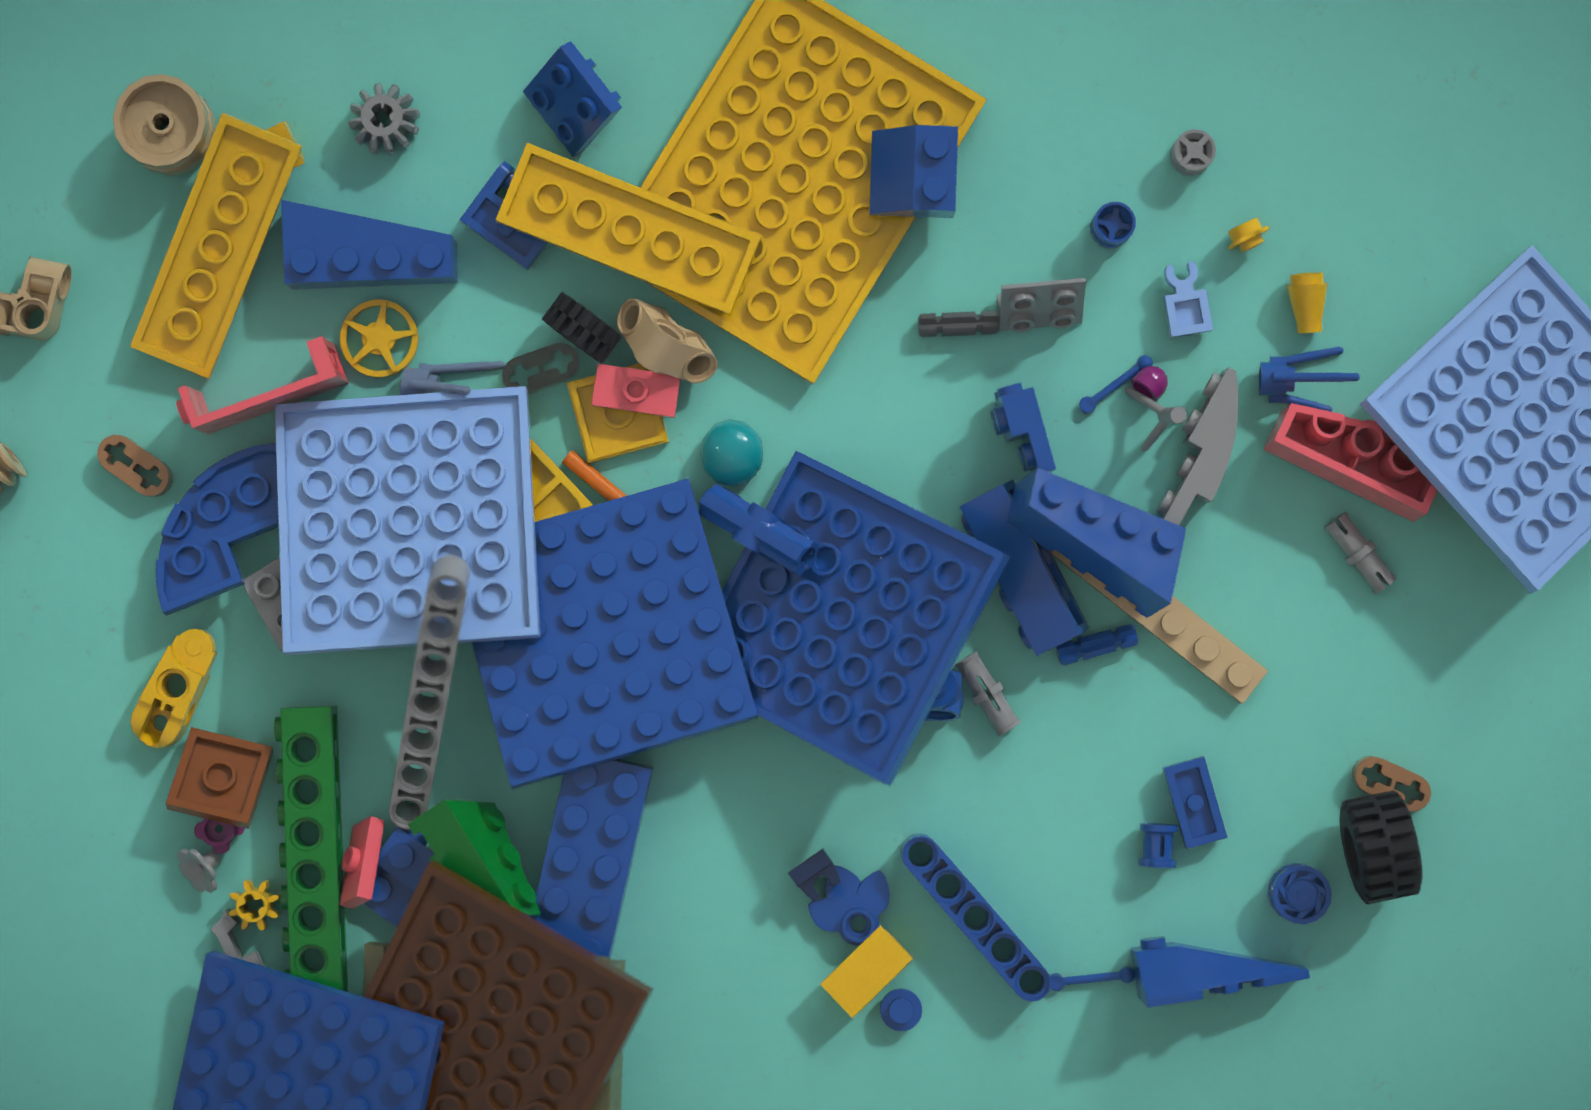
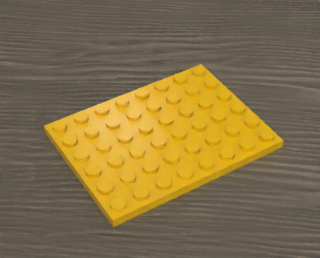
M755 0L640 188L760 235V243L730 316L647 282L645 283L814 385L916 218L870 215L872 131L912 125L958 126L959 147L987 99L824 0Z

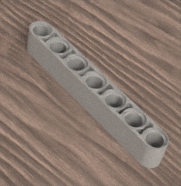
M454 555L442 556L433 563L427 586L389 807L391 821L397 827L403 829H410L408 823L428 811L470 577L467 563ZM451 579L454 580L457 584L453 586H448L443 584L439 580ZM444 617L451 622L439 623L433 618ZM436 654L441 656L443 659L433 660L430 659L428 655ZM422 692H432L437 696L427 697ZM423 728L428 730L429 733H420L415 729ZM409 765H419L423 768L415 769L410 767ZM404 801H413L416 804H408Z

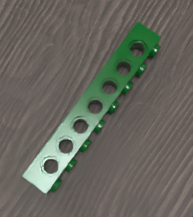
M337 706L281 708V717H275L274 734L276 742H282V759H277L276 779L278 784H283L284 801H278L277 807L279 826H285V843H280L279 863L280 867L286 868L287 885L281 886L280 895L282 910H288L289 927H283L282 931L283 951L290 952V969H285L284 973L348 992L345 907L339 905L344 871L342 870L343 841ZM303 737L310 738L316 745V754L310 761L301 759L297 753V744ZM305 779L313 781L318 788L317 798L312 803L303 801L298 793L299 785ZM306 821L314 823L319 829L320 836L314 845L305 843L300 836V828ZM306 864H313L319 868L321 881L317 886H309L303 881L301 872ZM307 906H314L321 911L323 921L319 928H311L304 922L303 912ZM314 948L323 954L324 966L321 970H313L307 966L305 953L308 949Z

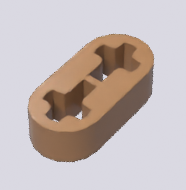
M111 435L100 443L97 450L100 464L137 492L149 497H158L164 495L170 489L173 483L171 469L163 461L133 440L122 435ZM124 444L126 447L123 453L133 460L132 464L129 466L120 461L112 464L113 455L109 452L110 447H121ZM142 466L150 471H154L158 467L160 471L157 477L162 480L159 486L150 485L146 488L144 485L147 479L137 472L139 467Z
M1374 756L1363 757L1353 766L1352 780L1355 786L1364 793L1373 795L1394 790L1405 800V795L1394 789L1396 782L1410 786L1415 781L1417 783L1415 790L1420 792V797L1418 800L1410 799L1408 801V804H1406L1408 810L1411 812L1419 811L1430 801V785L1418 774ZM1376 763L1379 765L1377 772L1389 778L1386 785L1372 782L1368 787L1366 785L1367 777L1362 775V771L1364 768H1372Z

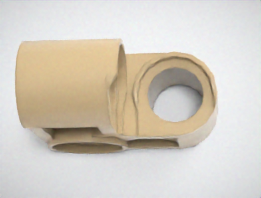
M29 256L21 289L18 288V293L7 294L0 292V335H15L34 340L52 338L59 329L65 298L70 289L72 279L71 266L65 263ZM38 309H42L44 312L43 323L38 328L30 329L28 325L30 314Z
M633 298L626 300L622 304L617 316V328L634 352L635 359L642 366L657 374H667L696 384L704 382L713 376L717 370L718 361L699 333L677 325L669 313L662 307Z

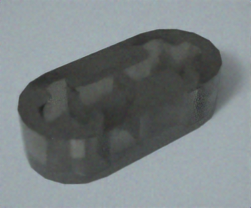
M555 343L508 361L502 372L503 382L506 387H520L521 385L518 382L512 383L510 377L516 375L515 367L522 365L526 371L538 368L540 373L527 378L528 386L526 387L528 395L574 378L580 368V358L575 349L570 345ZM561 351L565 357L572 356V362L567 364V372L561 374L557 368L544 371L543 365L555 361L554 353Z

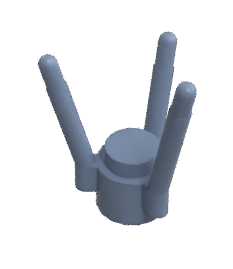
M503 361L440 365L420 363L418 369L405 367L401 379L400 395L438 392L468 395L471 392L469 387L440 382V377L433 374L503 369L505 363Z

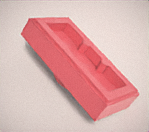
M598 364L592 406L675 418L681 379L667 374H657L652 371Z
M370 816L355 824L352 828L350 845L342 859V870L345 871L340 906L354 909L372 899L385 824L383 819Z

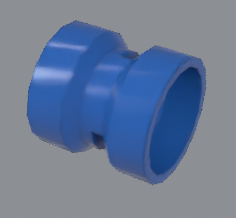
M1109 202L1103 205L1096 212L1090 224L1093 240L1105 248L1122 246L1133 234L1136 227V218L1133 211L1121 202Z

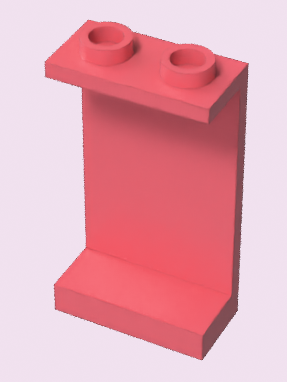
M323 336L306 342L317 374L210 413L202 392L186 385L179 387L178 391L181 399L176 401L179 415L185 425L190 423L193 429L211 434L274 411L275 404L296 403L349 384L335 344Z

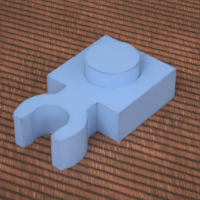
M1194 261L1187 263L1188 277L1185 280H1179L1174 276L1172 265H1168L1164 271L1166 283L1174 289V294L1163 297L1170 338L1211 332L1213 330L1206 289L1194 291L1193 283L1198 275V269Z

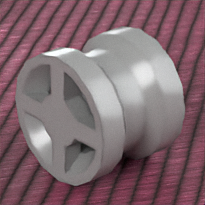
M1193 129L1184 132L1178 137L1171 148L1170 158L1172 165L1183 175L1194 176L1202 173L1208 168L1215 157V143L1210 135L1202 130Z

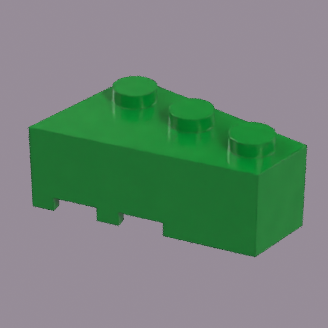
M443 800L408 823L414 836L421 832L435 855L429 858L431 862H438L533 919L541 916L536 903L535 891L525 877L520 864V855L511 843L505 828L504 816L495 803Z

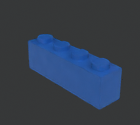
M1011 480L959 506L963 513L961 521L969 536L975 537L977 540L1010 557L998 580L1002 588L999 590V595L1006 609L1010 612L1013 611L1021 626H1019L1018 631L1023 643L1028 649H1033L1035 655L1038 656L1079 636L1090 627L1051 552L1007 522L1015 488V482Z

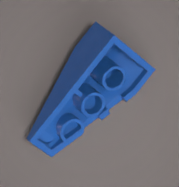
M1164 936L1141 939L1140 947L1131 948L1137 995L1147 1007L1203 999L1202 990L1209 989V993L1230 994L1243 989V983L1251 982V987H1267L1310 978L1309 970L1302 965L1175 942L1166 943Z

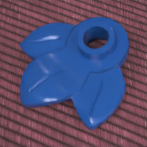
M834 865L841 882L834 887L827 878L825 884L827 898H820L808 904L809 912L814 923L824 931L839 932L846 942L859 946L879 927L878 916L889 904V886L886 877L880 870L860 881L850 870ZM856 916H861L866 920L865 929L859 932L854 931L850 927L851 920Z

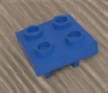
M572 41L557 49L523 90V93L572 157H574L589 146L621 110L622 106L618 103L621 96L617 91L611 93L593 70L596 66L591 58L585 60Z

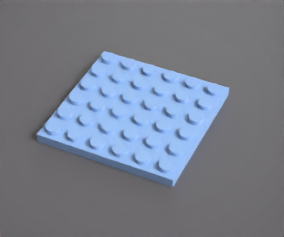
M1531 245L1360 403L1530 594L1538 591L1591 539V310Z
M526 386L471 390L468 395L438 392L275 404L283 653L286 656L417 646L431 568L438 558L445 555L460 557L467 563L470 572L458 643L540 638L529 400ZM451 579L439 580L440 582L448 586H453L457 584L454 580ZM444 617L433 618L439 623L451 622Z

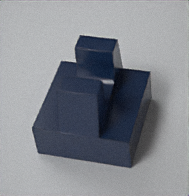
M824 848L788 872L796 886L812 901L820 897L814 884L818 877L828 878L834 887L841 882L833 861Z

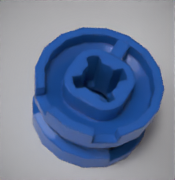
M1292 863L1283 866L1274 873L1269 882L1268 898L1271 907L1278 915L1293 923L1308 924L1317 921L1326 913L1331 903L1332 891L1328 880L1320 871L1306 864Z

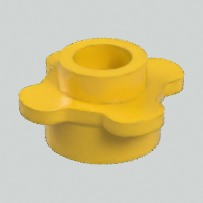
M1258 217L1251 219L1227 232L1232 241L1228 248L1232 250L1239 246L1241 252L1244 253L1264 243L1262 235L1270 229L1268 226L1262 228Z

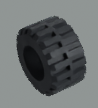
M1392 790L1344 800L1339 816L1341 840L1352 883L1363 902L1368 905L1419 894L1423 876L1419 843L1408 807L1398 792Z

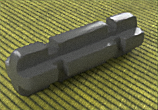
M981 311V315H976L975 312L942 313L941 316H936V313H926L918 317V333L921 337H936L937 333H942V336L976 335V332L981 331L982 335L996 334L1000 329V319L997 311Z

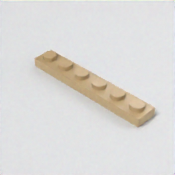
M1054 550L1051 552L1053 557L1240 704L1245 702L1268 672L1267 669L1174 596H1172L1170 605L1146 618L1135 610L1136 605L1123 596L1115 597L1104 589L1106 585L1088 572L1082 574L1070 566L1071 561L1058 551Z

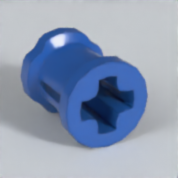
M1140 823V830L1144 832L1143 857L1138 859V865L1156 868H1176V861L1172 859L1173 833L1178 831V825Z

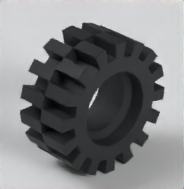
M562 292L542 317V320L601 364H603L622 338L607 323Z

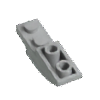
M1229 367L1223 370L1221 375L1215 372L1212 374L1202 392L1203 395L1208 397L1201 411L1192 410L1182 428V431L1187 433L1183 444L1197 452L1195 456L1187 454L1176 474L1182 478L1175 492L1167 490L1156 512L1162 514L1160 518L1180 525L1194 498L1204 503L1212 502L1229 463L1238 419L1236 371Z

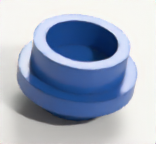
M903 988L894 989L884 996L880 1005V1014L882 1020L889 1028L896 1031H906L916 1026L922 1015V1005L917 995L912 991Z

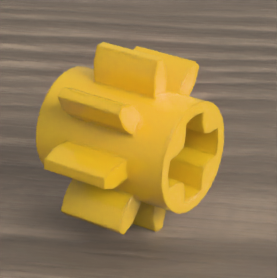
M248 879L243 882L246 892L243 894L240 892L230 893L229 896L237 902L236 908L229 912V916L239 915L243 920L241 929L245 930L252 922H256L258 928L262 931L267 928L265 917H280L281 913L274 909L275 901L281 898V894L272 895L267 890L270 884L269 880L263 881L259 887L254 888L253 882ZM252 896L255 900L262 899L264 902V906L258 912L257 910L249 911L247 908V903L252 901Z

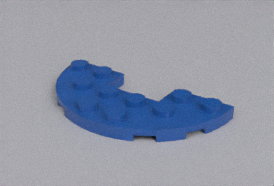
M276 443L253 446L223 458L193 481L194 485L187 491L179 504L175 503L161 533L163 539L159 551V559L156 560L158 598L162 612L166 616L245 585L231 546L279 527Z

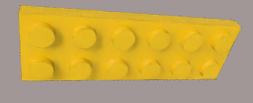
M221 114L130 347L209 379L211 377L303 145L229 114Z
M526 143L496 217V222L729 316L761 240L760 235L530 143Z

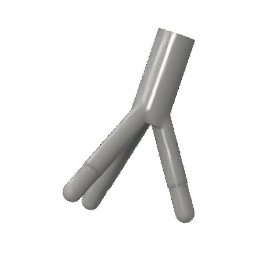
M1132 387L1125 389L1127 395L1158 414L1159 423L1142 444L1141 449L1143 451L1150 449L1168 424H1180L1186 420L1187 410L1185 407L1164 408Z

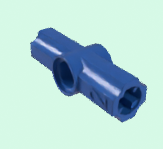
M715 484L712 488L705 491L699 501V515L732 534V539L762 557L764 555L775 560L774 562L800 576L811 568L817 558L818 544L786 526L783 519L754 502L751 504L741 499L742 497L723 486Z

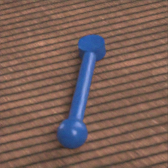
M1147 355L1140 356L1135 366L1093 397H1083L1079 403L1080 410L1085 414L1093 413L1098 402L1134 377L1141 369L1153 366L1152 359Z
M1124 967L1119 972L1063 977L1059 973H1053L1050 975V989L1060 991L1064 985L1113 980L1130 983L1135 978V971L1130 967Z

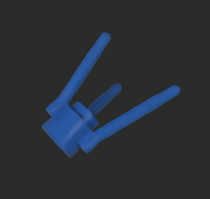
M1340 346L1286 357H1270V362H1260L1259 395H1269V403H1285L1289 405L1293 403L1332 412V408L1328 405L1288 395L1286 392H1294L1295 382L1358 381L1360 375L1358 373L1343 372L1295 373V367H1287L1288 365L1340 355L1344 351Z

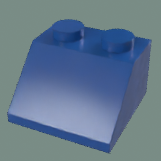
M912 125L872 131L870 215L954 217L956 211L958 126Z

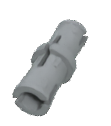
M1347 512L1335 518L1345 530V534L1335 521H1331L1324 527L1347 555L1345 561L1349 566L1355 565L1375 594L1386 588L1376 573L1379 574L1386 585L1392 584L1397 579L1374 551L1376 545L1372 540L1367 541L1348 517Z
M977 651L955 664V667L959 669L974 694L972 698L974 704L981 705L997 730L998 736L1021 723L1001 692L1004 689L1000 681L995 682ZM978 676L980 677L989 694L992 696L993 700L997 704L998 710L995 709L988 695L986 694V692L980 685L979 681L977 680Z

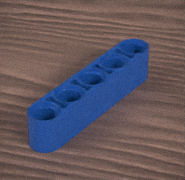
M921 833L907 837L902 843L900 851L901 858L908 870L1019 997L1030 1002L1039 1001L1044 998L1051 986L1050 976L1044 966L932 838ZM917 842L927 843L932 851L928 862L921 865L912 863L908 857L910 847ZM944 874L955 875L959 880L958 890L951 896H943L936 891L937 880ZM972 906H980L986 910V921L977 928L968 927L964 923V914ZM1000 938H1008L1014 943L1013 953L1006 959H997L992 955V945ZM1027 970H1036L1041 974V984L1033 991L1023 990L1019 984L1021 975Z

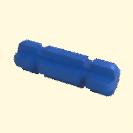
M1132 624L1116 627V631L1113 632L1109 629L1077 638L1078 642L1073 643V640L1066 641L1056 646V652L1061 665H1069L1078 662L1079 658L1086 660L1115 652L1118 647L1125 649L1136 646L1138 644V636L1135 627Z

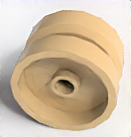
M164 74L144 76L130 84L117 100L113 114L115 136L123 150L150 171L168 176L184 174L201 165L216 129L214 114L206 100L181 79ZM163 122L169 124L166 129L160 130Z

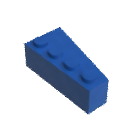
M281 200L284 284L293 290L458 283L457 241L450 234Z
M1036 468L1015 484L1007 519L1008 523L1050 552L1056 550L1071 561L1070 566L1082 574L1090 573L1106 585L1104 589L1117 598L1123 596L1136 605L1135 610L1146 618L1171 604L1186 528L1040 468Z

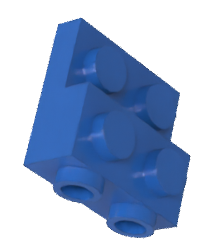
M1017 383L997 389V392L994 393L996 408H993V411L990 412L996 435L1004 434L1006 443L1022 439L1023 444H1021V447H1018V454L1024 471L1031 470L1032 472L1036 468H1040L1051 473L1056 470L1034 388L1023 390L1022 384Z
M396 827L380 849L372 899L364 903L395 927H398L428 863H431L429 858L435 855L421 832L414 836L411 829Z

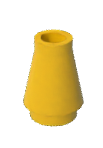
M1323 272L1290 275V285H1286L1297 324V333L1322 332V319L1328 282H1324Z

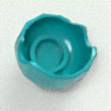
M728 419L714 424L701 443L700 455L705 472L716 483L734 487L749 482L761 469L763 462V447L759 434L743 421Z

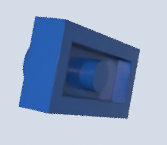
M1201 756L1162 767L1185 848L1189 849L1227 838L1205 757Z

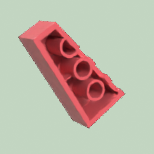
M1291 403L1280 412L1263 449L1412 522L1428 513L1437 493V489L1377 422L1373 420L1353 419L1345 417L1344 414Z

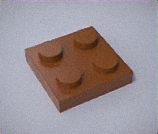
M191 727L166 801L167 810L249 829L273 756L272 746Z

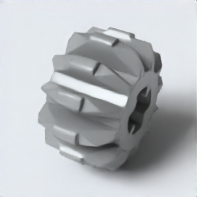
M377 83L374 85L375 96L370 97L365 90L359 92V96L365 104L363 106L351 104L350 110L361 117L350 120L348 124L352 130H360L355 137V140L360 145L370 141L369 151L371 153L377 154L384 143L387 154L393 155L395 153L394 142L398 141L404 148L410 146L409 141L403 136L405 132L412 135L418 134V127L409 121L419 118L420 112L418 109L409 108L414 101L409 93L399 97L400 88L393 84L385 95L383 86ZM383 111L386 115H389L392 121L387 127H384L377 118L378 114Z

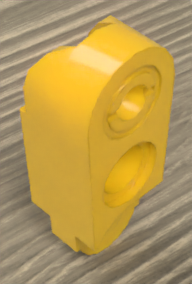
M190 629L181 635H177L172 645H168L132 712L130 723L134 734L147 746L154 748L169 747L179 742L185 735L210 678L209 672L218 654L215 652V640L207 631ZM176 673L180 674L186 681L185 692L179 697L171 694L168 688L169 679ZM159 715L165 716L168 721L163 731L155 726V718Z

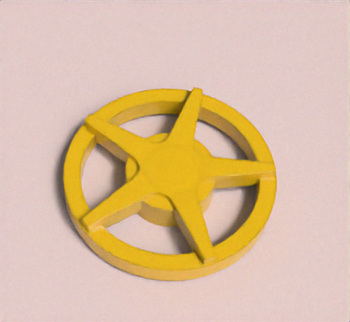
M375 299L361 303L347 315L341 327L340 345L344 357L354 369L370 377L384 378L401 372L411 363L418 349L419 334L414 319L402 306L389 300ZM381 306L376 322L370 323L367 327L353 322L355 317L364 310ZM387 307L398 311L408 322L410 330L394 331L386 323ZM349 327L362 334L364 345L354 358L349 351L347 342ZM411 337V346L408 354L398 365H395L391 351L394 349L397 340ZM372 353L383 356L391 369L375 371L364 368L358 363Z

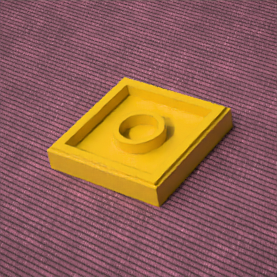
M640 363L625 367L650 371ZM596 375L567 382L589 464L669 443L662 416L592 406Z

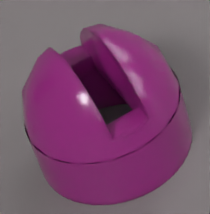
M1148 366L1141 369L1134 376L1131 384L1135 390L1157 402L1166 391L1168 379L1161 368Z

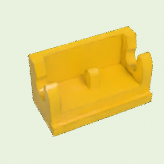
M880 925L820 985L851 1018H854L914 957Z

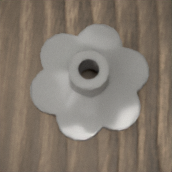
M183 848L177 852V857L181 862L179 864L180 872L185 878L190 880L196 890L200 892L206 890L212 893L217 889V883L214 879L216 873L213 868L220 861L214 852L208 851L203 856L195 849L188 851Z

